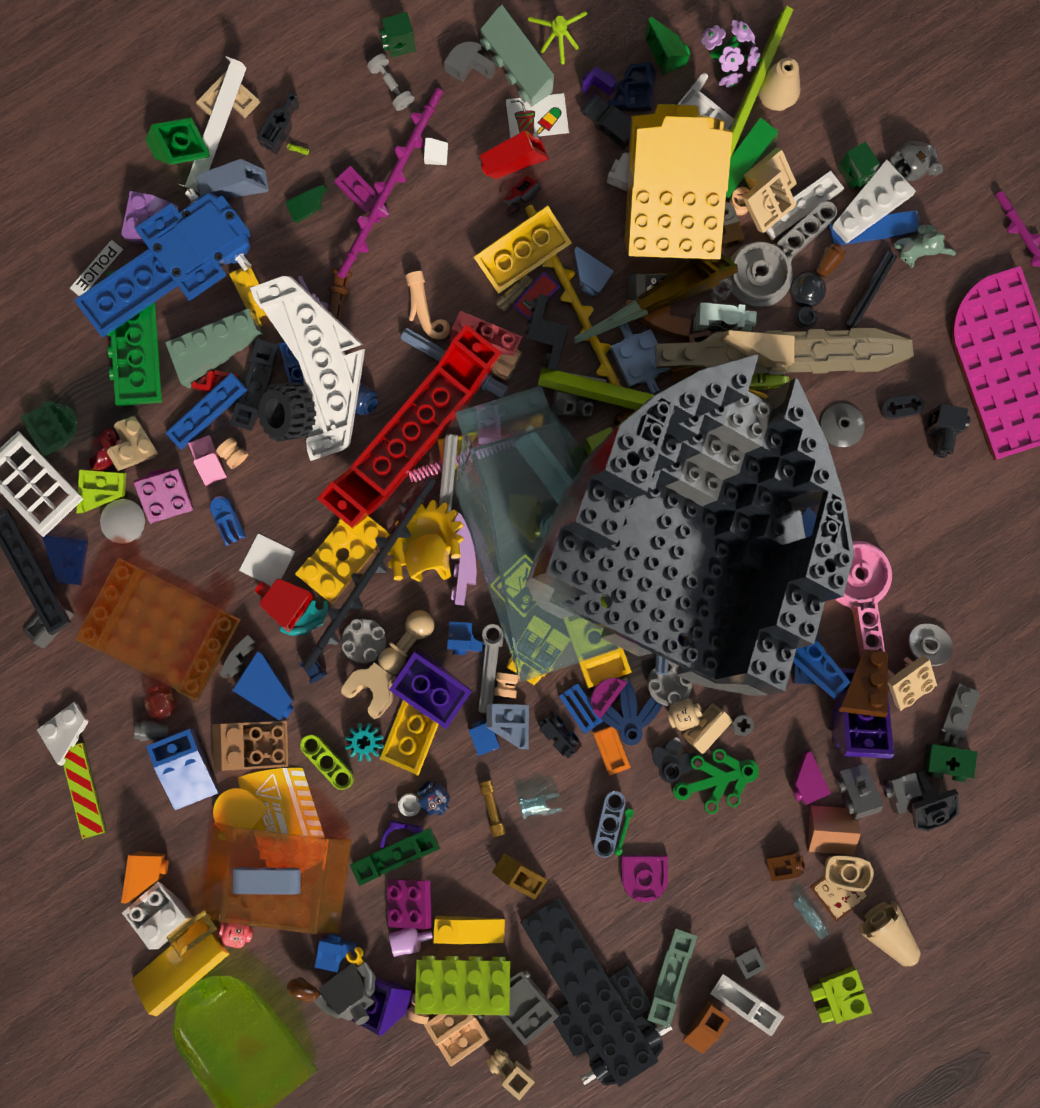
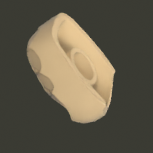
M829 856L825 861L823 876L829 884L850 891H865L872 883L874 871L870 862L852 856Z

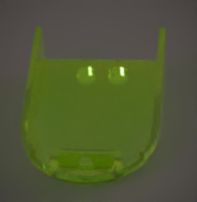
M224 975L205 978L189 988L176 1007L174 1025H172L175 1045L215 1108H273L319 1071L296 1037L251 985L239 978Z

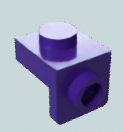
M597 66L591 72L587 71L581 80L583 83L582 92L584 93L589 90L592 84L609 96L616 90L617 81L610 72H604Z

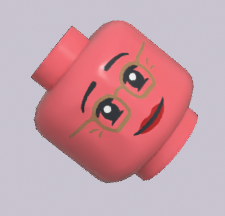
M228 915L225 920L221 919L219 923L217 938H220L222 945L242 948L245 942H250L253 928H249L248 919Z

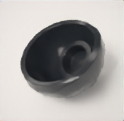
M812 271L802 272L797 275L791 284V297L802 307H815L825 297L826 284L818 274Z

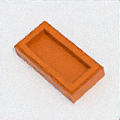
M609 726L593 732L609 776L631 768L615 728Z

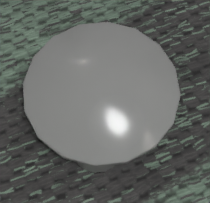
M126 499L111 502L101 514V530L108 539L116 543L124 544L139 539L145 526V516L141 506L132 500Z
M355 619L346 626L342 633V650L349 659L356 663L365 664L373 662L385 650V632L378 623L371 619Z
M669 660L668 675L655 674L654 667L647 679L648 690L651 696L658 703L665 706L674 705V702H680L682 699L688 698L692 690V682L676 675L679 665Z

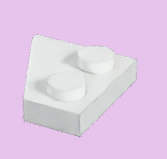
M75 702L37 729L54 760L61 766L66 761L64 757L71 746H75L79 734L89 722L79 705Z

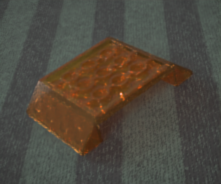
M118 557L75 640L94 650H100L198 702L241 619Z
M214 822L201 915L224 923L312 934L339 933L352 839L331 836L321 838L237 827L236 824ZM232 868H300L301 892L299 894H233Z

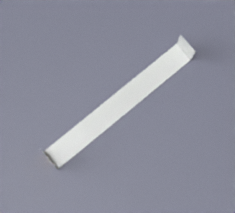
M227 56L225 57L230 61L202 138L210 153V157L194 160L186 185H181L186 189L193 188L196 193H199L196 175L210 169L246 71V67L242 62Z

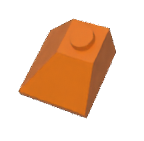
M138 851L128 855L121 903L126 904L136 899L162 879L163 874H167L169 862L166 860V854Z

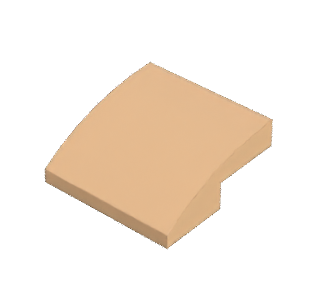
M439 1014L427 1022V1024H424L435 1045L439 1047L450 1066H453L490 1040L475 1015Z

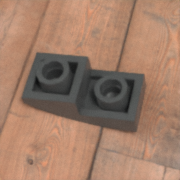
M247 635L231 651L220 672L222 677L227 678L229 676L233 678L242 671L240 667L245 663L239 656L243 655L245 657L255 649L253 646L257 643L252 635Z

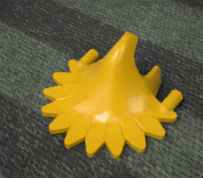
M431 500L427 508L424 504L420 505L407 525L411 534L410 538H398L388 555L394 556L388 563V567L393 568L394 580L403 579V565H406L410 578L418 582L422 581V572L429 569H435L443 580L451 577L449 553L451 550V557L454 559L461 557L459 543L464 540V537L456 534L463 527V523L455 521L458 515L456 510L448 512L449 504L444 502L438 507L437 502Z

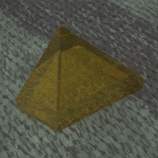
M204 909L166 938L180 957L216 931L218 927L206 909Z

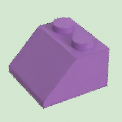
M130 191L121 233L127 242L146 245L134 228L171 203L154 195ZM173 204L179 212L180 207L178 205Z

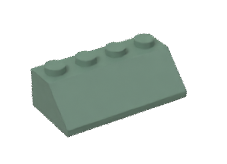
M501 5L481 28L480 43L486 51L489 50L492 53L496 66L498 68L502 67L506 72L505 76L508 82L517 87L521 100L524 103L528 102L532 107L553 93L554 74L503 5Z

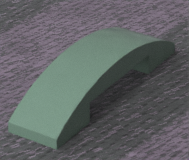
M674 929L657 978L647 1020L670 1028L682 980L697 940L696 935Z

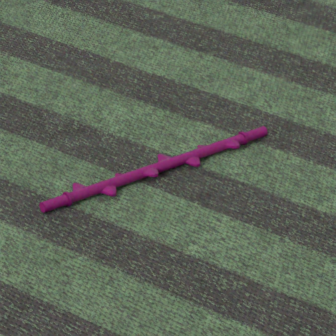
M435 88L427 105L424 106L423 113L411 114L410 117L415 124V128L405 147L396 146L394 148L398 160L386 182H375L374 187L379 195L368 216H358L357 218L361 229L349 252L346 253V258L337 273L340 278L345 279L359 252L367 253L369 251L365 239L377 217H388L389 213L384 203L395 183H404L406 181L402 169L413 149L425 147L421 134L429 118L435 112L434 109L443 94L441 89Z
M1003 191L997 193L995 197L1006 212V217L1008 216L1011 220L1007 232L1019 233L1033 255L1030 262L1031 266L1040 267V249L1038 247L1040 234H1030L1017 214V209H1014Z

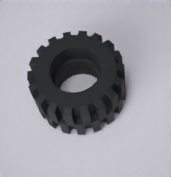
M295 382L275 384L265 388L262 391L263 394L259 397L260 403L257 405L259 409L257 413L260 418L259 423L264 428V433L268 434L270 439H275L278 442L308 436V433L313 430L312 425H315L316 422L314 419L316 416L314 406L316 405L312 401L313 396L311 393H308V389Z

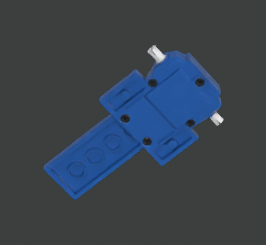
M191 188L189 189L190 192L186 191L185 193L191 203L184 210L178 212L171 203L134 228L149 249L74 299L75 303L102 338L177 286L190 301L226 276V273L220 266L238 262L244 271L247 270V267L249 269L252 266L245 258L250 249L248 241L250 237L249 229L223 196L218 198L208 192L198 197L194 189Z

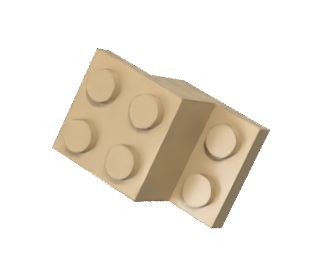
M776 147L744 174L750 191L743 196V200L758 231L762 233L766 232L796 206L790 191L797 184L782 149Z

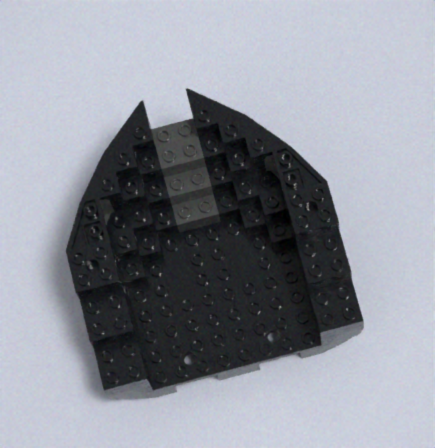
M758 355L700 370L651 397L615 427L605 440L585 459L580 472L566 489L554 511L549 529L534 558L525 584L529 588V592L535 602L546 612L561 619L577 615L602 627V639L637 656L654 653L679 665L677 676L694 684L753 696L785 692L796 649L814 645L825 601L844 596L854 557L846 502L830 448L799 380L794 378L780 386L778 391L765 400L749 392ZM820 505L812 535L805 538L803 519L799 507L807 508ZM602 596L608 601L607 608L601 605L600 599ZM679 634L684 638L683 646L678 642Z

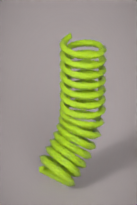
M288 144V150L298 151L305 155L309 153L307 148Z

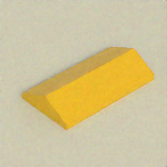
M547 205L473 257L499 294L572 244V242Z
M403 700L380 759L419 775L439 724Z

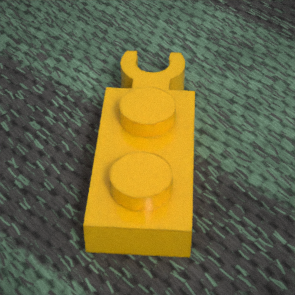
M247 267L246 271L240 268L230 273L229 275L246 309H250L253 313L256 312L255 315L260 327L263 326L260 319L262 316H267L263 309H260L253 298L250 288L259 285L251 267L249 269Z

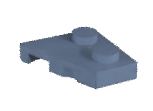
M487 704L486 727L519 749H529V705Z

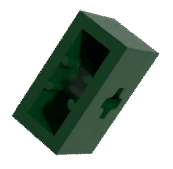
M407 12L382 19L383 27L379 28L384 51H389L391 58L416 51L414 33Z
M865 141L848 151L837 169L850 189L856 186L862 188L871 181L870 178L876 174L875 170L880 163Z
M926 744L922 771L930 772V777L943 779L944 774L952 775V780L966 782V778L974 779L978 751ZM946 761L953 762V766L946 765Z

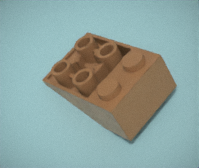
M287 721L212 724L213 771L288 767Z

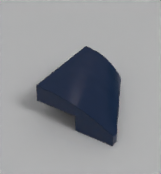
M652 63L630 64L625 72L624 79L616 87L618 92L613 100H609L607 104L615 106L620 111H652L656 70Z

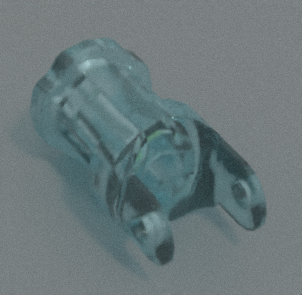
M559 793L539 795L538 798L530 800L520 799L523 820L527 819V816L538 814L545 816L561 812L562 808L549 809L545 803L548 799L558 797Z

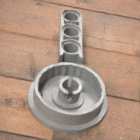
M829 201L822 202L779 240L777 244L753 242L740 247L730 258V260L738 265V273L726 278L727 285L734 297L745 305L757 308L768 307L779 302L786 295L792 283L791 261L793 257L829 226L837 214L836 206ZM820 211H826L829 214V218H824ZM804 226H811L814 232H807ZM788 240L796 241L798 246H790ZM758 268L763 269V270L765 271L766 275H765V276H759V275H758V276L756 277V276H755V274H756V269H758Z

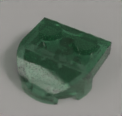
M54 401L42 403V407L22 415L20 419L44 457L70 444L77 429V418L73 410L67 405L56 404Z

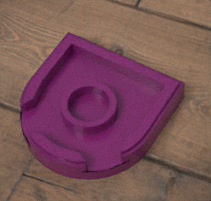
M621 855L622 885L631 898L639 902H651L662 895L668 884V855Z

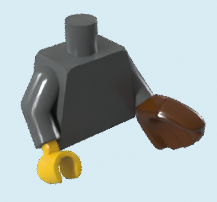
M356 947L354 950L357 953V958L353 957L350 951L346 954L347 960L352 964L321 986L319 990L305 979L298 977L297 979H292L287 984V992L300 1001L314 1002L324 1013L336 1019L343 1018L347 1021L354 1019L357 1025H361L369 1019L365 1009L372 1005L375 1000L373 993L375 991L376 976L367 961L362 959L363 950Z

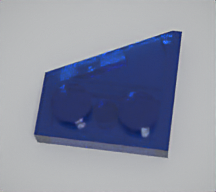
M47 535L42 537L56 582L82 586L89 541Z

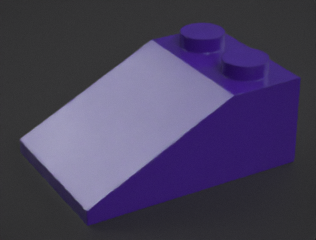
M419 649L413 653L389 689V691L445 729H447L472 692L470 688L447 669Z

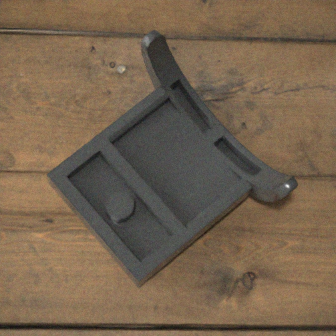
M527 969L519 971L510 978L509 1015H500L524 1045L529 1043L561 1014L530 978L531 974ZM477 1015V1017H478L479 1019H482V1018L485 1016V1015Z

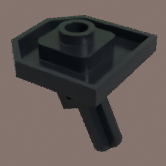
M924 771L916 772L922 795L918 797L919 802L912 804L915 828L930 831L949 824L959 814V793L956 788L938 794L936 789H932Z

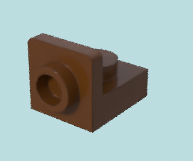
M799 851L767 858L772 881L798 878L804 873L805 862L804 858L800 856Z

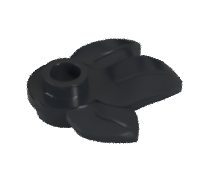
M678 737L668 741L664 749L655 746L652 753L653 762L659 768L661 779L668 783H674L679 780L681 774L690 772L692 770L690 760L693 756H696L695 753H683V747ZM669 767L673 770L671 775H668L666 772Z

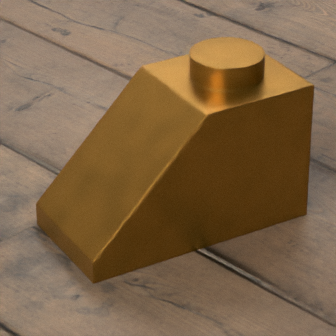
M505 853L492 871L505 884L535 900L548 881L537 872Z

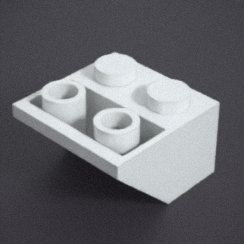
M157 882L122 912L149 950L161 948L194 919L182 901L160 882Z

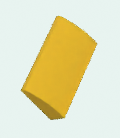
M202 918L132 978L135 990L148 1014L158 1016L227 957L229 952L221 944L220 939L217 938V934L207 919Z

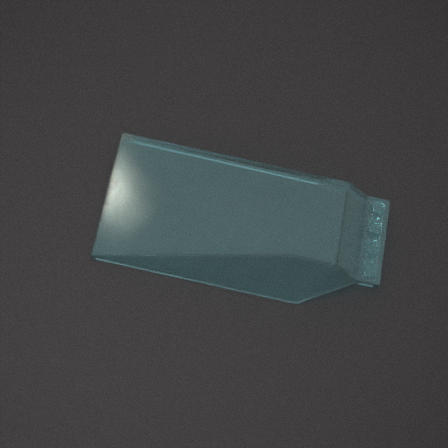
M542 386L456 412L455 416L462 434L455 493L471 534L473 545L519 681L523 682L621 649L601 638L602 627L577 615L561 619L542 610L531 596L529 588L525 586L534 558L549 529L554 511L566 489L580 472L582 463L586 459L581 445L548 406ZM602 596L600 599L601 605L607 608L608 601Z

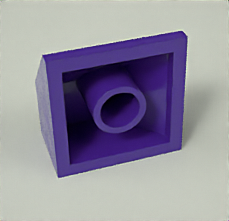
M376 977L375 991L373 993L375 1000L372 1005L365 1009L369 1019L364 1024H361V1026L382 1036L406 1014L412 990L398 983Z

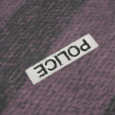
M111 240L70 289L79 296L88 291L123 249Z

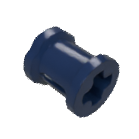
M318 660L315 661L309 671L304 668L310 678V684L328 675L322 669Z

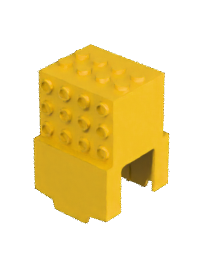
M658 104L654 114L631 116L624 238L628 256L720 259L732 144V131L730 129L723 130L724 122L722 119L699 115L697 105Z

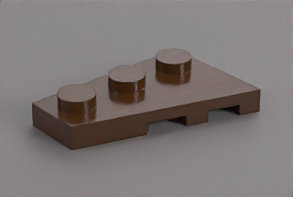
M864 649L840 707V712L879 717L887 716L888 652Z

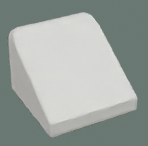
M425 138V164L447 165L448 143Z

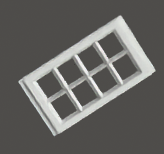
M19 431L0 448V466L7 461L15 470L3 482L0 480V492L32 527L44 537L83 498ZM22 446L31 456L18 467L9 457ZM35 459L43 469L30 480L22 470ZM47 472L56 482L43 494L35 483ZM19 474L28 484L14 495L6 485ZM60 486L68 496L56 507L47 497ZM32 488L40 498L27 508L19 498ZM45 501L53 511L40 522L31 512L40 503Z

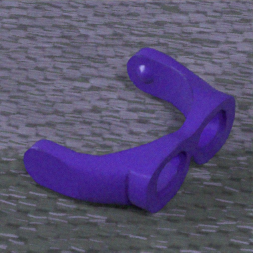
M390 820L388 827L383 833L380 848H384L386 836L395 829L407 828L415 834L422 831L423 827Z

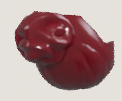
M104 428L99 436L94 439L95 455L89 458V465L92 470L102 471L112 465L113 462L107 450L117 445L120 440L118 433L114 429Z

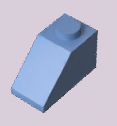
M576 247L573 258L579 286L582 288L581 291L589 297L595 296L598 298L611 280L614 271L579 247Z

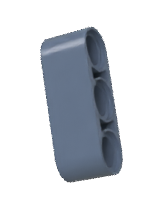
M617 790L608 791L603 798L593 840L595 853L603 858L611 856L615 850L624 812L625 798ZM611 795H618L620 797V804L617 807L609 806L608 799ZM608 817H612L615 820V826L610 830L603 827V821ZM602 840H607L610 844L606 852H600L597 848L598 843Z
M232 868L233 894H299L301 892L300 868Z

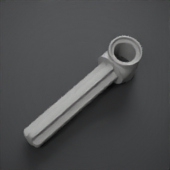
M498 624L487 625L482 632L485 654L479 700V712L487 713V704H493L499 647L503 646L504 630ZM492 627L498 629L500 633L496 641L490 640L487 635L488 630Z

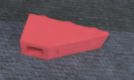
M459 312L451 329L450 342L467 324L498 349L502 355H515L522 336L465 312Z

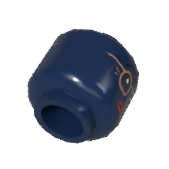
M427 781L417 790L416 801L426 814H437L439 816L448 810L450 794L441 783Z

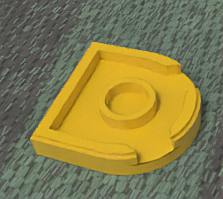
M233 788L223 792L217 798L213 808V816L217 826L235 842L240 844L267 812L269 807L250 791Z

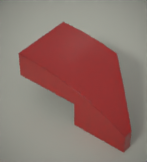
M211 370L199 381L191 383V387L210 392L230 373L217 370L213 372Z

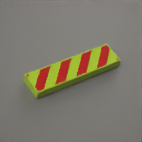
M81 743L74 747L71 746L64 757L66 761L63 766L81 837L84 839L105 833L106 828L85 745Z

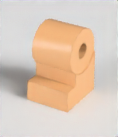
M517 349L514 356L501 354L490 373L508 382L522 352Z

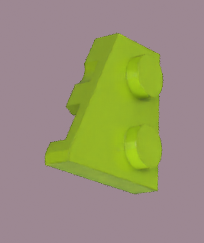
M79 470L78 493L83 500L77 505L76 513L87 512L125 496L126 473Z

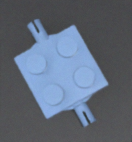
M628 323L621 325L619 328L625 339L612 345L610 350L628 388L637 384L647 383L651 394L659 392L660 389L654 379L658 375L669 371L670 368H656L654 346L658 343L652 330L650 329L640 334H632Z

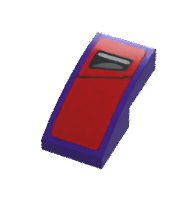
M543 272L522 294L513 307L531 321L534 315L530 311L533 298L538 299L539 294L548 296L550 301L561 286L546 272Z

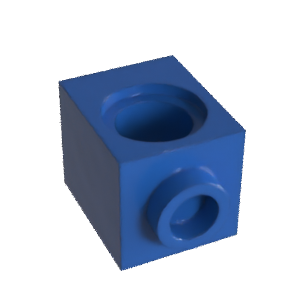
M484 719L471 724L473 728L468 731L478 756L500 748L495 733L486 727L487 723H485Z

